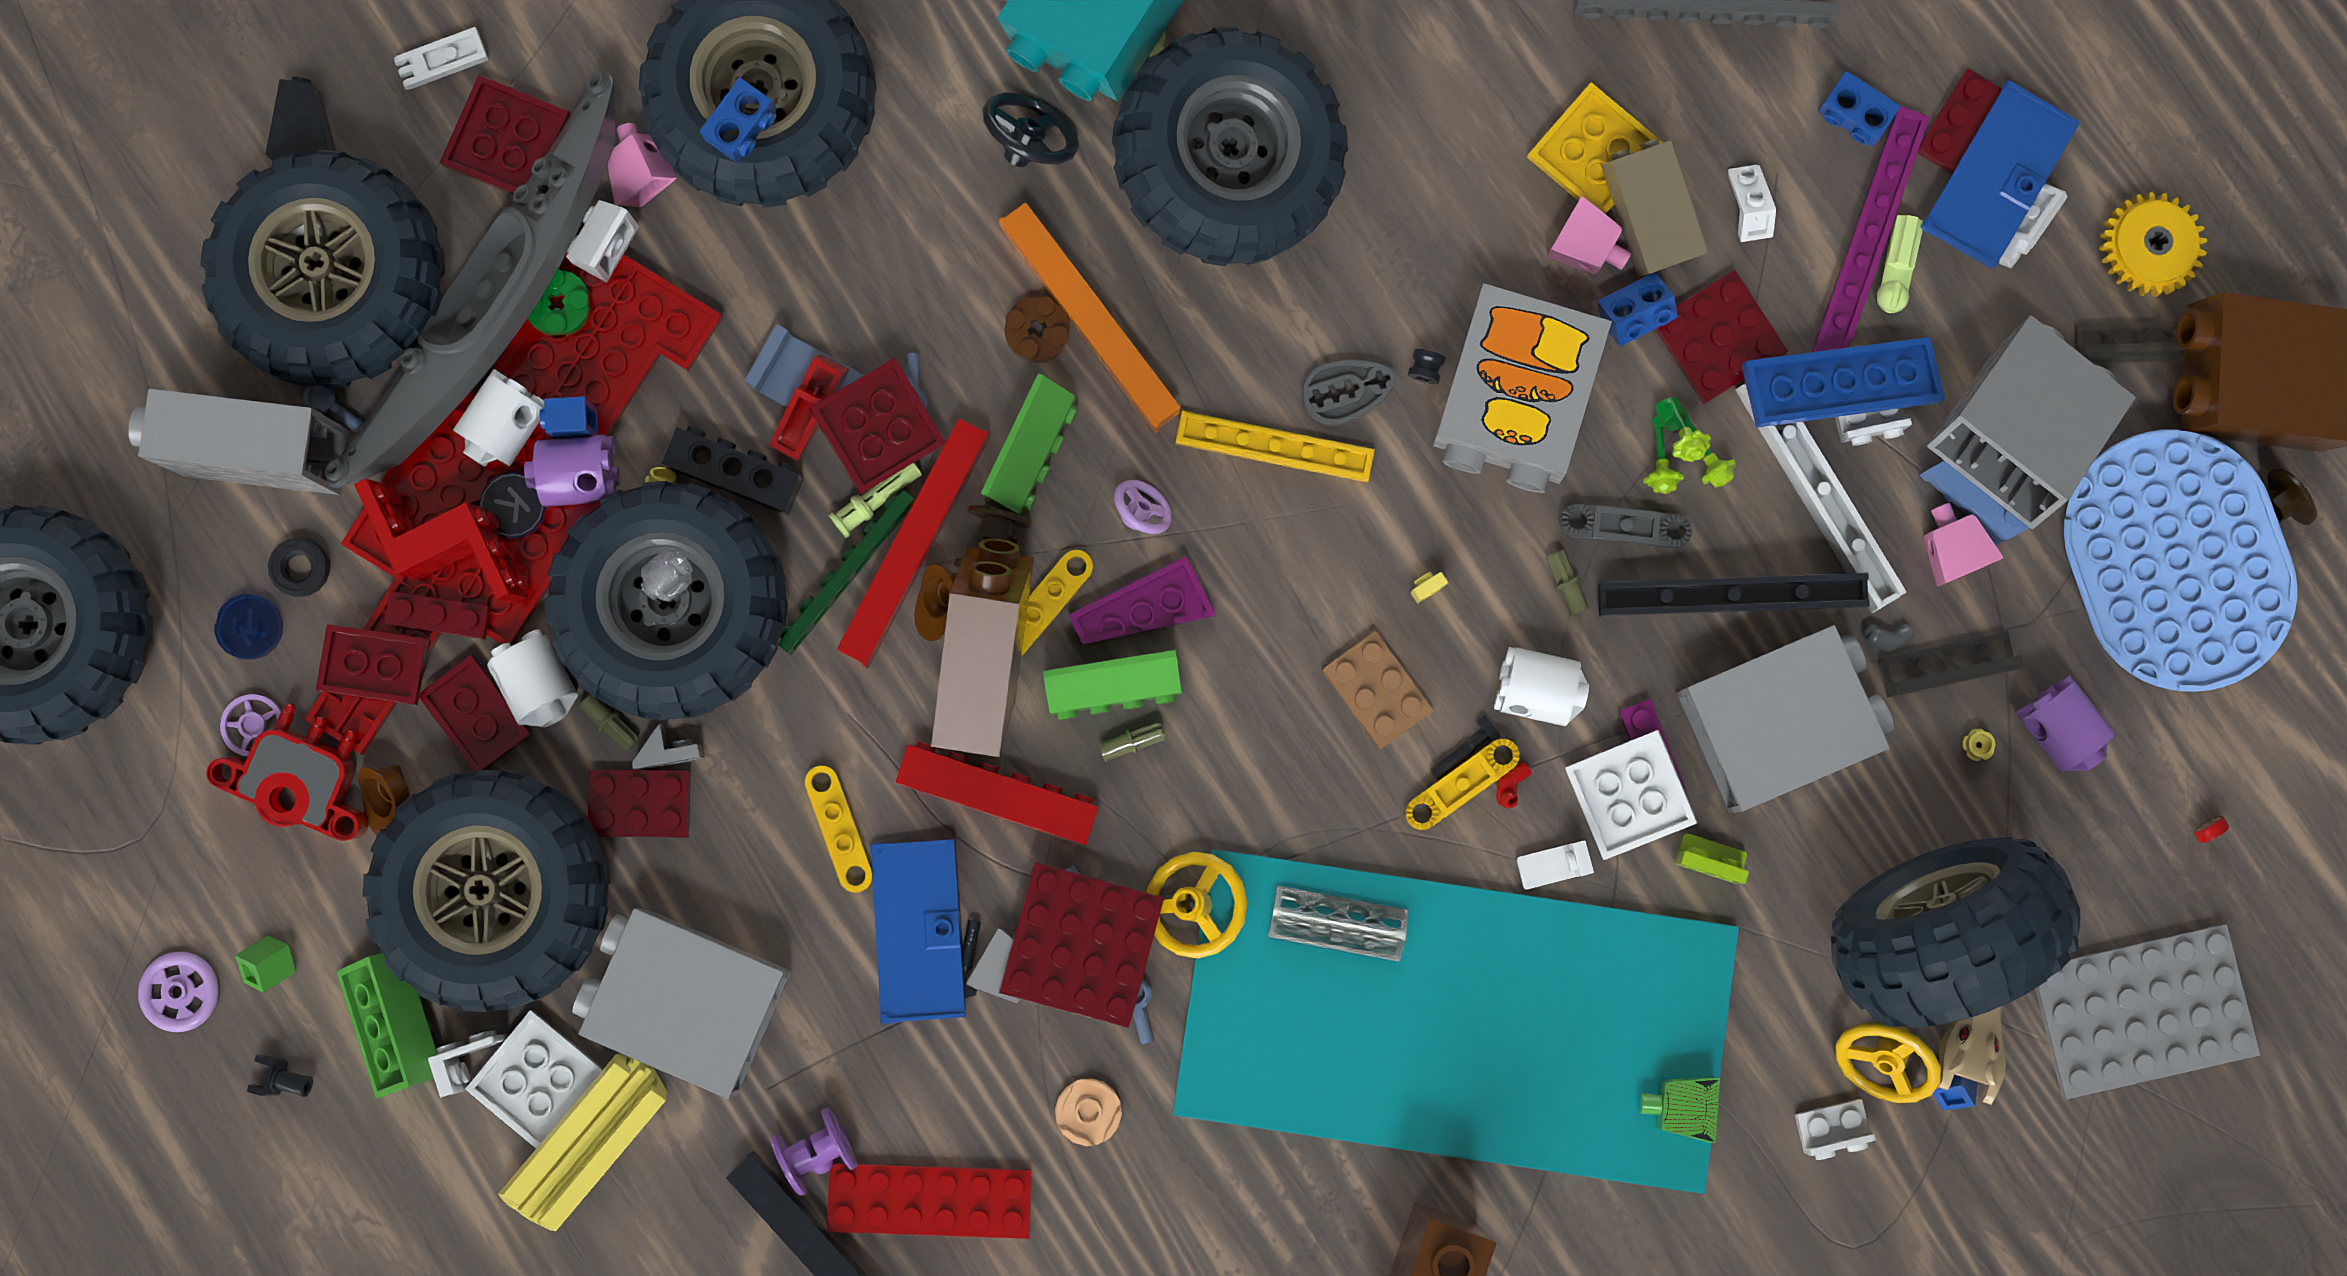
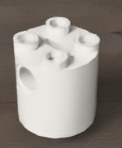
M493 369L453 429V431L465 438L466 448L463 453L485 467L488 462L497 459L510 467L539 423L540 409H545L544 401L526 391V388Z
M540 629L524 635L522 642L513 646L510 643H505L492 650L493 657L489 660L487 666L518 725H531L543 728L562 720L569 712L578 694L547 635H543Z
M1508 647L1505 661L1503 660L1499 680L1502 681L1500 690L1496 694L1494 709L1512 715L1567 726L1571 720L1584 710L1588 697L1589 684L1582 673L1581 662L1522 648Z

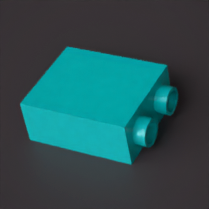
M1008 0L997 19L1010 40L1005 52L1016 63L1032 72H1038L1045 62L1062 72L1058 78L1059 82L1079 98L1092 101L1098 91L1119 102L1184 0Z

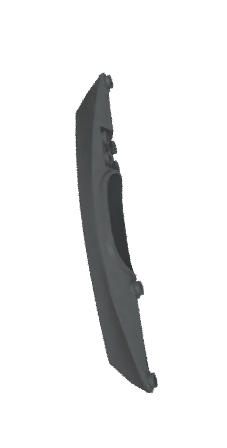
M609 72L595 73L588 79L587 93L576 107L546 156L534 162L531 169L533 175L526 185H521L515 190L513 194L514 202L511 207L504 209L498 215L441 299L436 317L432 315L419 335L416 348L407 349L402 354L400 359L402 369L340 458L331 461L327 465L325 476L330 487L339 488L349 483L358 482L402 463L469 394L518 333L559 268L585 217L614 149L615 92L614 79Z

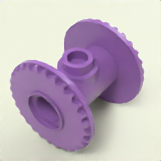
M828 1107L821 1110L826 1128L811 1135L809 1139H803L788 1147L778 1133L771 1136L772 1147L779 1165L792 1188L800 1196L807 1193L802 1175L810 1171L816 1174L828 1172L833 1166V1159L841 1156L850 1170L857 1167V1161L851 1144L838 1119Z

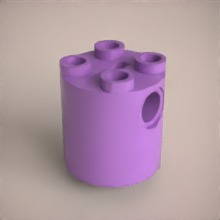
M596 435L537 440L534 445L533 461H527L524 465L527 487L537 490L539 501L543 507L598 503L601 499L617 492L616 486H620V470L618 466H613L612 456L615 455L613 436Z
M2071 675L2066 676L2054 686H2048L2036 695L2037 700L2035 702H2029L2015 712L2016 716L2061 773L2065 771H2088L2098 765L2108 756L2106 754L2108 742L2116 735L2115 731Z

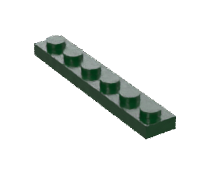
M903 490L899 496L894 493L883 506L886 512L878 521L875 519L870 521L862 532V535L865 536L857 547L853 544L847 549L841 558L844 563L837 572L831 570L824 577L820 584L823 589L815 598L810 596L800 607L799 611L802 614L794 624L791 621L788 622L782 629L779 637L781 640L777 644L790 655L796 651L910 511L915 502L912 496Z

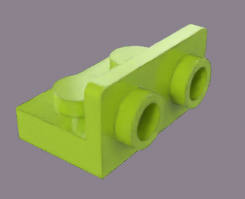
M1688 833L1683 834L1674 862L1675 865L1737 885L1746 884L1749 871L1744 870L1747 859L1746 852Z

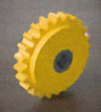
M2153 192L2145 195L2144 199L2138 194L2132 198V202L2127 199L2120 204L2121 209L2117 207L2110 213L2113 218H2109L2104 222L2103 225L2110 230H2105L2100 234V238L2107 240V243L2101 245L2099 250L2107 251L2108 256L2102 259V263H2111L2112 268L2107 273L2109 275L2114 273L2119 275L2116 281L2118 285L2124 281L2129 283L2127 291L2131 292L2136 287H2139L2140 296L2147 294L2150 289L2153 297L2162 294V290L2168 295L2175 291V288L2179 290L2184 287L2186 281L2189 282L2196 277L2193 271L2202 268L2203 264L2197 259H2201L2207 254L2206 251L2200 249V246L2207 243V239L2199 238V233L2205 228L2204 226L2195 225L2194 222L2199 216L2198 214L2190 216L2187 213L2190 209L2188 204L2182 208L2178 206V197L2168 202L2167 193L2161 194L2157 199H2155ZM2149 240H2153L2151 244L2156 243V250L2154 249L2155 245L2151 246Z

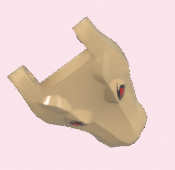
M2003 1006L1975 1017L1951 1022L1950 1027L1943 1034L1939 1045L1941 1083L1938 1088L1948 1090L1953 1076L1957 1075L1984 1084L1981 1102L1992 1105L2003 1082L2006 1068L2002 1033Z

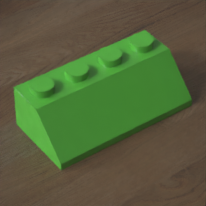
M1038 373L981 491L985 503L1021 516L1023 512L1029 514L1037 497L1032 493L1037 483L1043 484L1051 468L1050 465H1047L1051 453L1058 454L1065 439V436L1060 434L1066 423L1069 425L1073 423L1079 407L1075 406V395L1042 374Z
M1176 650L1043 671L1050 715H1057L1058 720L1078 717L1077 711L1089 709L1091 715L1110 712V706L1123 704L1124 710L1143 707L1142 701L1156 699V704L1171 703L1176 701L1175 696L1182 694Z
M383 953L369 956L336 971L376 1099L433 1080L434 1076L428 1058L438 1055L431 1036L432 1028L426 1020L421 1004L422 997L411 985L400 981L385 965L386 958Z

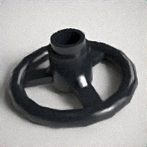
M1003 92L991 96L982 108L985 126L992 137L1004 146L1005 159L1015 166L1025 167L1032 161L1040 164L1059 165L1072 160L1079 149L1078 134L1070 121L1057 109L1040 99L1022 93ZM1005 105L1020 106L1033 110L1042 115V117L1039 119L1026 117L1016 120L999 107ZM1000 124H1002L1003 126H1005L1006 128H1008L1009 131H1010V134L1007 133V132L1001 127ZM1054 126L1059 128L1066 140V146L1059 151H1051L1043 142L1046 131Z

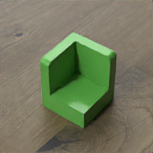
M271 936L262 938L235 955L243 983L263 993L296 972L288 944Z

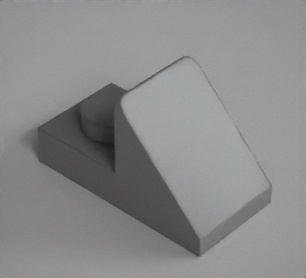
M659 724L633 760V769L645 770L704 759L702 745L693 744L692 739L673 742V748L669 749L665 725Z

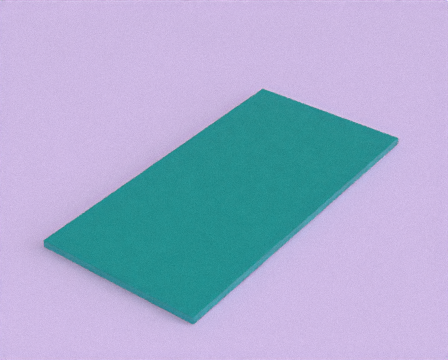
M1211 849V854L1229 863L1243 881L1248 905L1245 923L1236 939L1218 954L1195 958L1173 1116L1705 1194L1711 1143L1658 1129L1656 1126L1657 1115L1639 1113V1097L1641 1093L1659 1094L1660 1080L1705 1076L1720 1078L1739 927ZM1219 874L1208 893L1212 901V909L1209 915L1221 933H1224L1232 920L1235 902L1230 885ZM1201 927L1197 945L1210 942Z

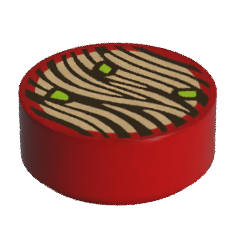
M2218 816L2196 828L2193 833L2199 843H2206L2225 833L2229 829V824L2224 816Z

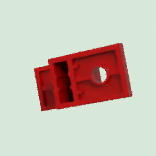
M367 478L354 484L396 575L420 580L474 552L497 600L518 604L529 598L525 590L528 588L527 581L520 570L516 571L511 561L514 558L513 551L507 541H502L497 529L500 528V524L491 510L487 511L486 508L465 502L414 528L411 520L407 516L404 517L399 507L402 501L394 487Z

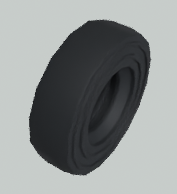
M304 538L288 539L280 543L271 553L268 562V574L274 586L282 593L294 597L310 596L319 591L327 582L330 573L329 559L324 549L314 541ZM296 555L306 556L311 563L310 573L302 580L292 579L287 572L288 562Z

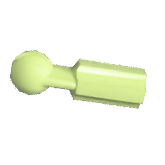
M1897 215L1894 219L1882 282L1877 292V303L1887 313L1902 311L1908 304L1909 287L1923 231L1920 228L1923 221L1919 217Z

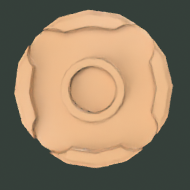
M1093 1078L1078 1079L1068 1085L1058 1097L1055 1108L1056 1122L1062 1134L1073 1143L1083 1146L1097 1145L1110 1139L1118 1129L1122 1116L1121 1102L1115 1090L1104 1081Z

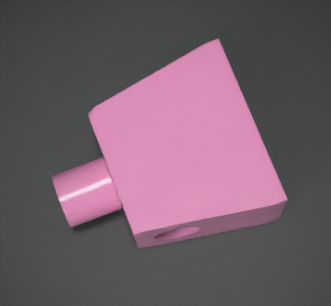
M625 123L616 129L620 143L614 147L607 164L614 203L616 206L642 207L675 181L677 176L674 169L662 157L649 134H638L634 123Z
M1581 196L1547 257L1591 274H1597L1605 261L1622 270L1632 253L1615 244L1623 229L1590 201Z
M1950 503L1931 510L1939 529L1924 535V541L1937 587L2003 559L2002 554L1974 514L1957 520Z

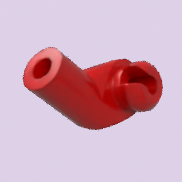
M1524 761L1517 764L1512 770L1498 779L1496 799L1500 806L1511 809L1518 804V783L1532 775L1531 770Z

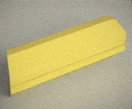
M616 1054L498 1193L502 1200L528 1220L550 1231H557L666 1101L667 1090L656 1070L650 1065L629 1056Z

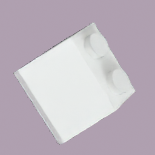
M599 200L595 207L591 206L586 212L583 219L585 225L580 234L575 235L567 250L568 254L566 257L573 265L607 283L637 232L639 225L626 209Z

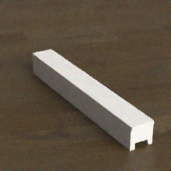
M1745 383L1735 389L1754 420ZM1796 422L1759 427L1758 429L1846 573H1868V600L1870 606L1867 608L1871 614L1905 594V588L1804 423Z

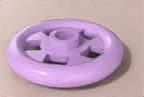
M181 951L167 953L154 960L144 971L138 987V1000L145 1017L158 1028L170 1032H185L200 1026L213 1013L219 997L218 979L212 967L201 957ZM178 965L180 975L167 978L165 969ZM195 971L199 973L204 982L197 988H195L193 981L189 978ZM153 984H162L161 999H153ZM175 986H179L182 989V994L179 998L173 996L172 991ZM196 996L203 1003L193 1013L187 1006L192 1003ZM166 1005L178 1009L175 1019L163 1015Z

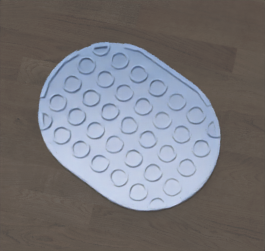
M2157 430L2134 435L2108 448L2094 460L2069 499L2064 520V540L2069 563L2091 625L2103 648L2111 658L2126 671L2147 683L2169 690L2191 692L2225 687L2249 676L2264 665L2280 647L2291 627L2297 603V580L2292 558L2263 482L2252 466L2226 444L2206 435L2180 430Z

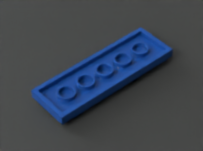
M1930 337L1745 361L1741 365L1756 428L1937 404L1945 400Z

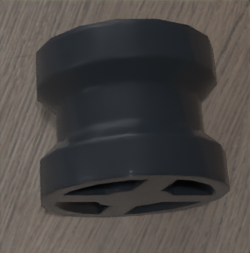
M1415 349L1412 356L1415 360L1414 365L1409 368L1407 376L1423 383L1439 384L1441 377L1438 373L1439 368L1444 365L1446 358L1430 350Z

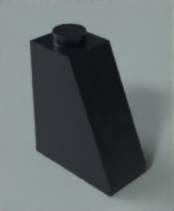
M293 76L291 80L280 79L265 155L274 161L273 159L295 152H299L302 155L317 154V151L321 149L336 151L321 92L312 84L311 80L303 77Z

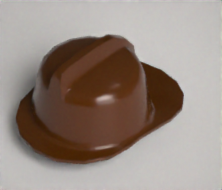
M938 564L930 565L925 570L914 612L918 633L923 639L930 642L939 640L945 634L949 595L958 573L947 571Z
M391 765L378 770L371 767H362L358 773L365 815L368 818L371 830L376 836L380 829L386 828L396 815L395 809L410 797L409 788L399 765Z

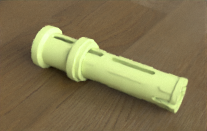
M912 463L869 489L862 496L853 495L850 498V503L837 513L831 512L828 516L843 536L848 538L851 530L864 520L870 521L872 516H874L873 511L883 505L894 493L897 494L916 478L922 476L916 465Z

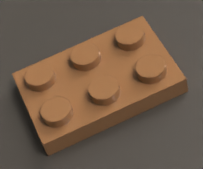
M1376 631L1322 669V672L1379 750L1434 711Z

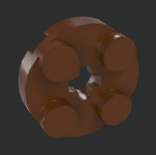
M1035 296L1023 299L1013 306L1006 315L1004 331L1008 346L1015 355L1034 363H1044L1055 359L1062 353L1068 342L1070 324L1067 314L1059 304L1049 297ZM1033 322H1038L1039 325H1046L1047 328L1043 330L1044 336L1038 338L1036 334L1030 335L1028 333V330L1032 328Z

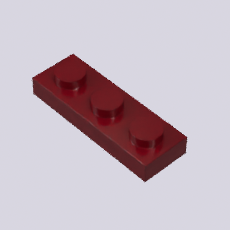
M390 591L384 624L486 640L491 607Z

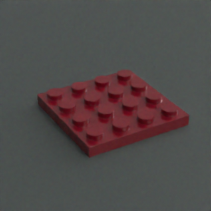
M1034 862L998 993L1129 1028L1164 898Z

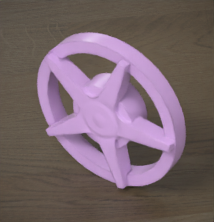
M249 694L236 698L226 707L221 717L220 731L224 742L234 752L248 756L250 751H247L251 741L267 730V721L276 715L278 720L281 709L274 701L262 695ZM250 700L263 701L273 710L264 715L256 713ZM244 702L246 713L240 717L238 722H228L232 710ZM227 727L238 728L240 734L244 736L241 749L230 739Z

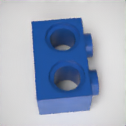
M1845 71L1818 112L1824 115V120L1835 127L1841 126L1849 131L1855 141L1873 146L1881 138L1901 106ZM1837 97L1846 98L1850 103V108L1841 107L1838 104ZM1865 115L1874 116L1878 125H1869L1865 120Z
M739 77L699 132L704 141L738 163L742 156L746 158L753 151L756 145L755 138L761 130L766 131L772 125L776 118L775 111L777 109L770 98ZM747 104H759V109L756 113L752 115L743 114V109ZM727 131H739V136L735 141H723V136Z
M1655 272L1597 301L1600 318L1612 321L1609 333L1619 346L1678 318L1674 295Z
M585 396L544 399L545 409H540L539 414L540 425L553 439L599 435L597 407Z

